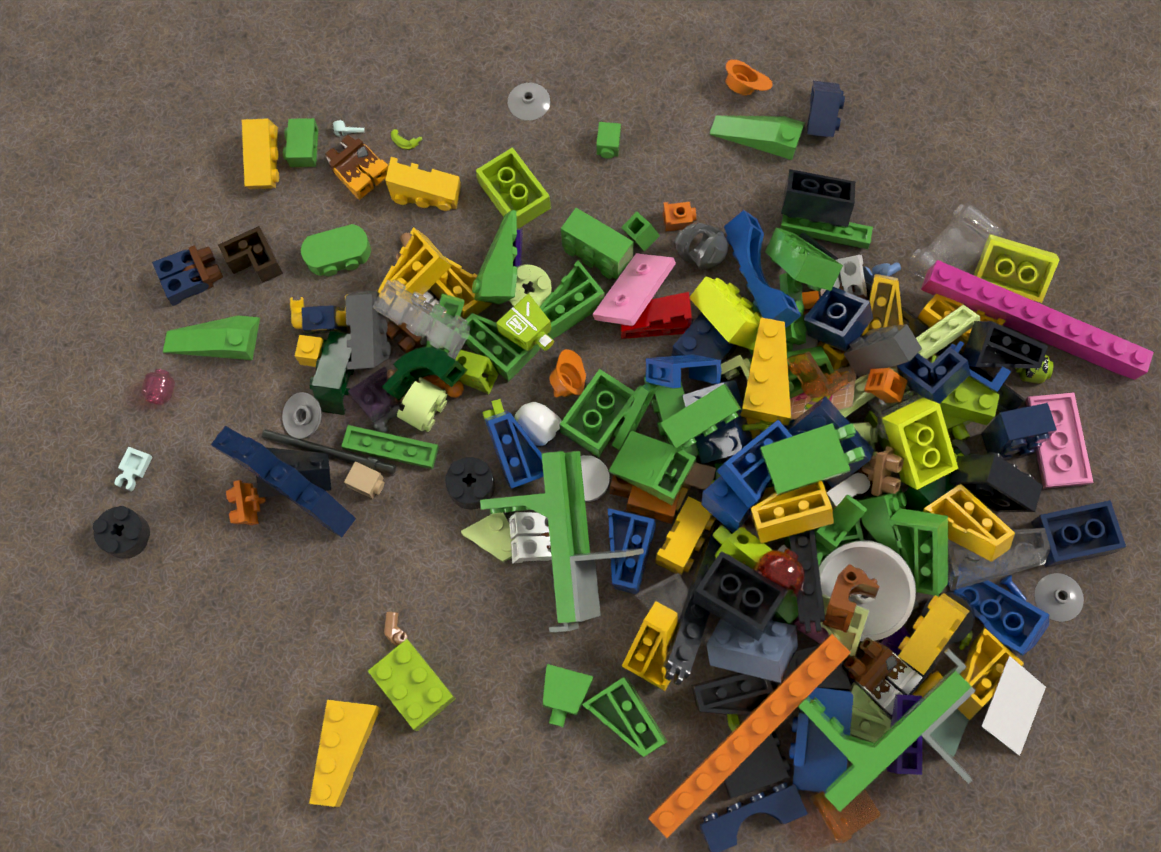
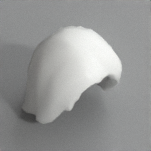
M537 402L524 404L514 417L535 446L546 445L548 441L552 440L557 430L560 429L559 424L562 421L553 411Z

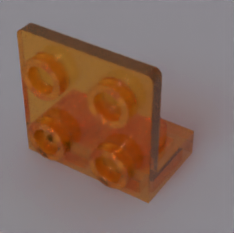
M810 352L792 355L787 358L790 371L798 377L802 383V390L811 398L833 395L853 380L849 371L841 373L835 371L831 374H823Z
M865 788L840 812L824 796V791L810 796L838 843H845L852 838V834L881 816Z

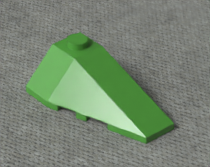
M716 115L709 135L792 160L805 122L785 116Z
M511 210L505 214L481 269L473 282L472 292L475 293L474 300L502 304L515 297L517 267L513 266L514 257L517 256V248L513 246V242L517 235L516 210Z
M233 316L169 330L166 334L163 353L253 360L260 317Z

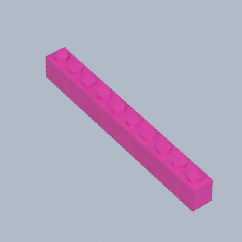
M939 260L928 269L921 287L922 291L934 296L939 294L960 302L975 312L977 310L985 312L984 315L998 320V318L1006 320L1003 324L1004 326L1117 374L1135 380L1148 372L1153 351Z

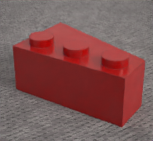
M689 292L651 299L633 326L620 324L621 339L684 334L690 327L692 320Z

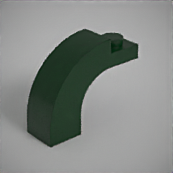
M434 347L418 348L406 353L393 364L398 370L382 387L400 401L413 383L419 380V377L435 375L450 387H453L467 372V369L441 349Z

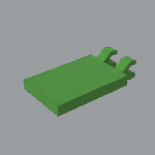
M833 423L762 446L760 450L777 496L850 472L848 464L863 460L865 454L862 447L844 453L840 444L841 440L855 436L856 431L853 423L835 430Z

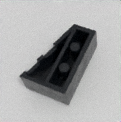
M735 673L691 685L697 710L709 713L750 715L773 692L770 680L743 673Z

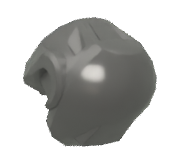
M692 223L683 230L680 229L674 240L680 257L685 261L696 264L702 270L714 268L722 264L728 253V242L724 233L713 226L703 223ZM703 233L698 246L689 252V246L693 238Z

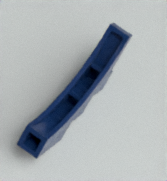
M225 426L212 442L211 446L271 485L325 528L341 538L356 518L325 490L309 482L295 468L279 460L264 445L250 437L246 438Z

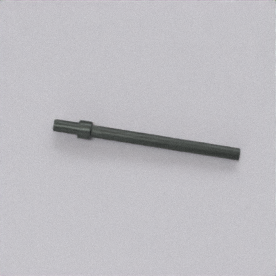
M266 429L262 432V438L310 452L327 453L328 457L353 464L358 462L375 471L378 470L392 475L396 471L395 465L381 462L379 458L371 456L366 458Z

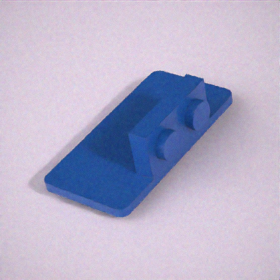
M816 687L808 696L811 699L816 697L825 706L824 713L830 719L834 716L844 726L842 732L850 735L853 694L848 691ZM800 709L798 717H793L792 732L797 733L796 743L791 742L790 758H794L795 765L793 785L801 790L826 793V788L847 769L848 758Z

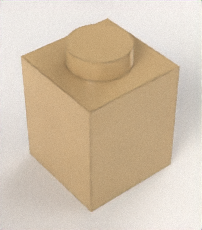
M355 462L344 483L348 488L373 499L375 494L379 495L384 487V478L381 473Z

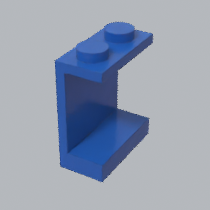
M960 341L957 346L952 344L950 348L959 353L964 343ZM1002 366L992 382L970 370V377L997 393L1011 371Z
M698 355L646 358V382L669 388H680L681 368L689 367V378L719 384L722 372L721 360Z

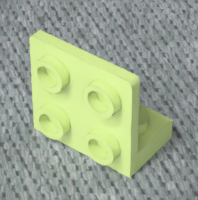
M739 355L721 364V378L733 379L740 375L739 370L742 369L748 380L751 367L748 358L743 359Z

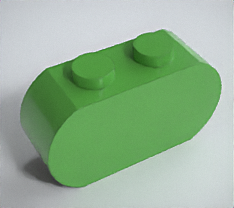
M354 224L308 236L301 247V255L308 269L319 276H333L337 274V271L343 269L355 270L359 265L364 264L368 260L371 253V246L366 233L362 228Z

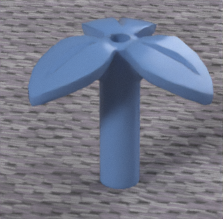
M897 262L892 265L889 263L879 264L872 269V272L868 267H863L864 278L872 282V284L875 274L891 276L901 270V266Z

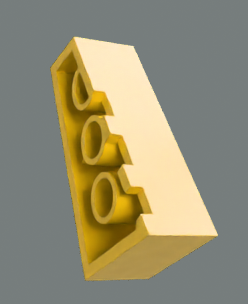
M327 700L309 804L332 807L341 806L363 749L381 710L380 707Z

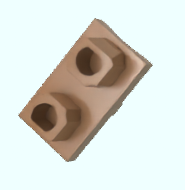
M887 446L884 452H878L876 456H872L870 461L862 466V471L868 474V480L873 481L872 495L879 496L883 492L895 494L900 489L901 481L898 478L891 477V471L896 473L901 471L904 458L894 454V448Z

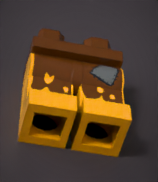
M347 135L340 142L344 150L338 153L334 148L330 149L325 153V157L332 172L360 200L374 189L373 184L377 186L386 179L389 166L385 161L380 160L359 138L355 140Z

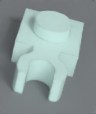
M128 447L118 467L124 472L115 479V485L121 487L122 483L128 480L126 489L133 491L136 486L135 477L143 478L152 456Z

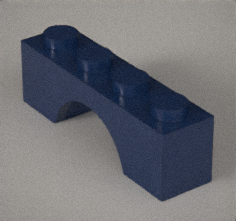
M787 782L773 787L774 793L765 796L762 792L750 797L751 803L741 806V803L738 802L726 807L728 813L719 817L717 812L703 817L704 823L699 826L710 852H721L737 845L738 829L741 823L752 814H768L774 817L780 824H786L807 815L808 813L796 786L791 785L788 787Z

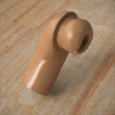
M386 612L384 635L393 645L398 646L408 639V636L397 626L398 613Z

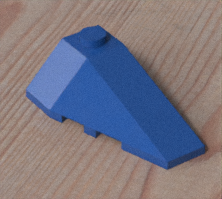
M962 565L959 566L948 582V586L953 592L965 596L971 602L975 616L1003 645L1022 656L1037 644L1049 626L1048 613ZM960 576H963V578H962V579L960 580V582L958 583V581H957L958 578H959Z

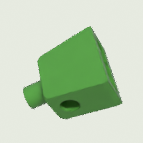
M547 664L543 707L553 709L549 724L563 727L567 713L575 716L578 715L593 682V676Z

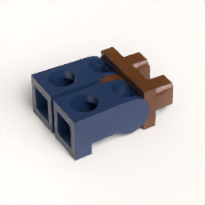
M194 245L189 247V250H183L152 262L166 297L172 306L181 303V300L200 294L214 287L213 282L223 278L217 264L208 268L204 265L215 260L209 246L197 250Z

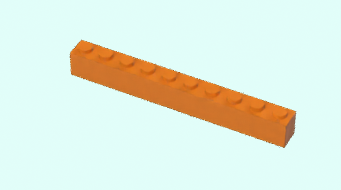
M833 634L827 636L649 815L648 819L668 838L851 652Z

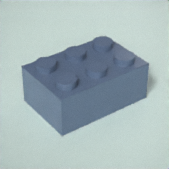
M720 619L707 643L711 666L780 683L798 648L796 626L773 620L760 640L757 641Z

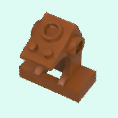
M849 564L838 574L825 614L826 622H823L822 625L847 633L857 605L850 602L848 598L852 595L860 594L875 599L880 587L877 585V580L875 578L869 579L863 570Z

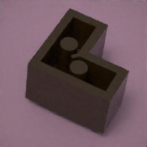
M260 226L218 244L233 274L253 266L263 283L283 274Z

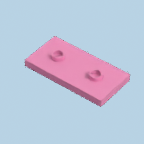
M636 253L592 314L594 319L633 326L675 266L674 258Z
M1063 393L1027 397L1025 399L1027 407L1048 403L1057 431L1050 436L1048 441L1043 442L1040 448L1035 449L1043 489L1091 485L1093 478L1075 394Z

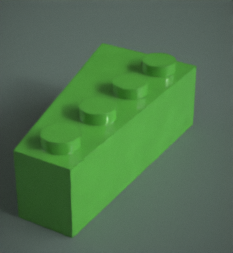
M777 227L765 250V253L772 258L771 261L783 268L794 280L806 283L808 287L816 291H820L821 288L831 291L843 267L842 264L796 234Z
M645 374V375H644V376H645V377H644V382H645V384H647L648 382H646V374ZM682 383L680 388L657 385L658 388L651 400L652 410L654 413H657L659 420L657 422L660 436L664 435L665 442L673 445L661 422L686 408L682 396L684 395ZM696 443L686 449L679 447V449L693 456L699 455Z

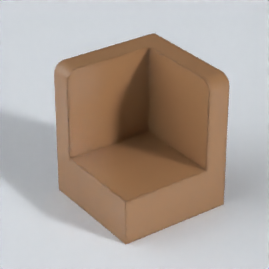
M695 462L682 487L688 490L691 489V486L702 490L707 489L713 481L716 468Z

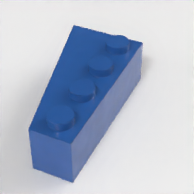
M722 476L703 491L702 506L733 533L743 526L752 513L751 508L753 506L748 509ZM770 479V481L767 483V485L765 486L764 490L762 491L759 500H760L761 497L763 496L764 491H765V489L767 488V486L771 483V481H772L771 479Z

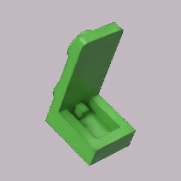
M847 494L832 511L834 523L819 527L815 533V539L833 552L867 509Z

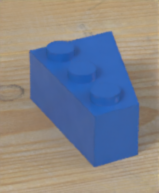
M504 411L485 418L507 485L510 488H514L544 477L542 453L512 414Z
M779 420L728 459L717 470L748 509L759 500L762 491L771 479L760 448L792 437Z
M608 508L610 550L643 548L644 551L643 554L611 558L612 584L616 590L638 595L656 529L655 520Z

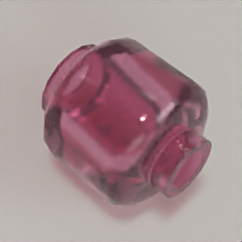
M156 369L155 372L145 375L141 394L147 402L163 405L164 402L169 401L172 397L175 380L169 376V372Z

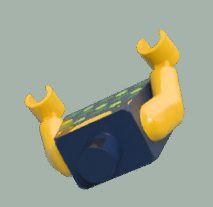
M293 297L290 298L292 326L296 329H303L304 334L329 333L330 331L347 332L346 306L345 309L332 305L304 307L303 297L300 300H293Z

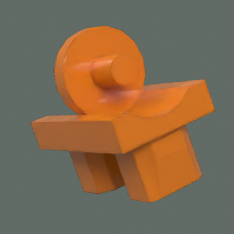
M242 480L234 481V487L226 491L229 503H236L237 509L229 513L230 522L247 525L259 524L257 512L260 511L259 504L266 501L265 497L259 498L257 488H253L252 483H243Z

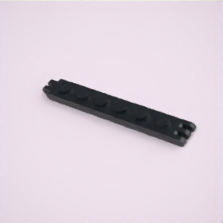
M716 522L712 524L663 665L667 669L665 679L672 680L676 673L673 683L678 686L682 683L683 678L687 679L690 675L710 614L708 610L694 603L693 598L695 590L716 560V552L722 546L712 536L719 528V524Z
M814 529L789 536L800 624L805 623L806 633H811L810 623H815L816 632H822L821 622H826Z

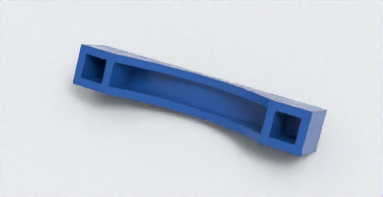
M743 210L724 226L727 234L726 239L734 250L732 252L733 256L741 266L739 270L748 282L746 286L754 296L755 300L753 302L756 308L760 310L761 318L785 322L786 328L801 317V314L793 298L780 290L773 289L766 281L761 268L760 257L764 233L758 220Z

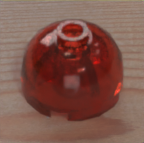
M785 549L784 552L779 550L768 551L757 560L753 567V570L756 572L759 571L762 573L761 575L792 591L790 596L793 597L797 596L804 583L805 572L802 564L797 561L799 556L789 549Z

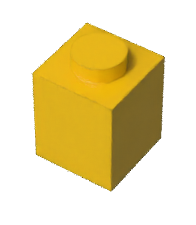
M299 335L295 358L300 365L316 367L317 358H321L322 338Z

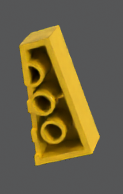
M760 318L741 411L742 417L772 423L779 420L782 425H789L791 409L785 322Z

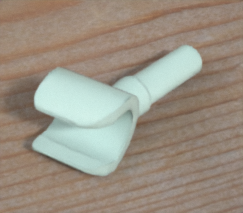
M341 120L333 123L335 135L340 137L339 132H342L343 136L347 135V133H364V128L345 127L344 122Z

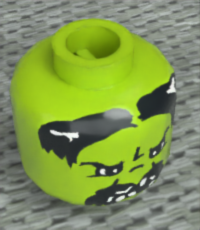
M1045 354L1040 369L1015 368V370L1020 373L1022 381L1042 384L1046 379L1051 378L1053 362Z

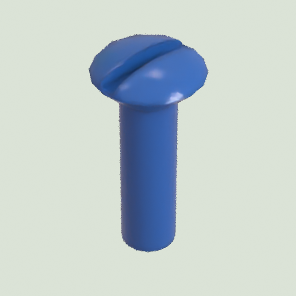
M1008 575L1001 580L1000 584L1006 585L1014 595L1023 600L1027 599L1013 583L1012 575Z

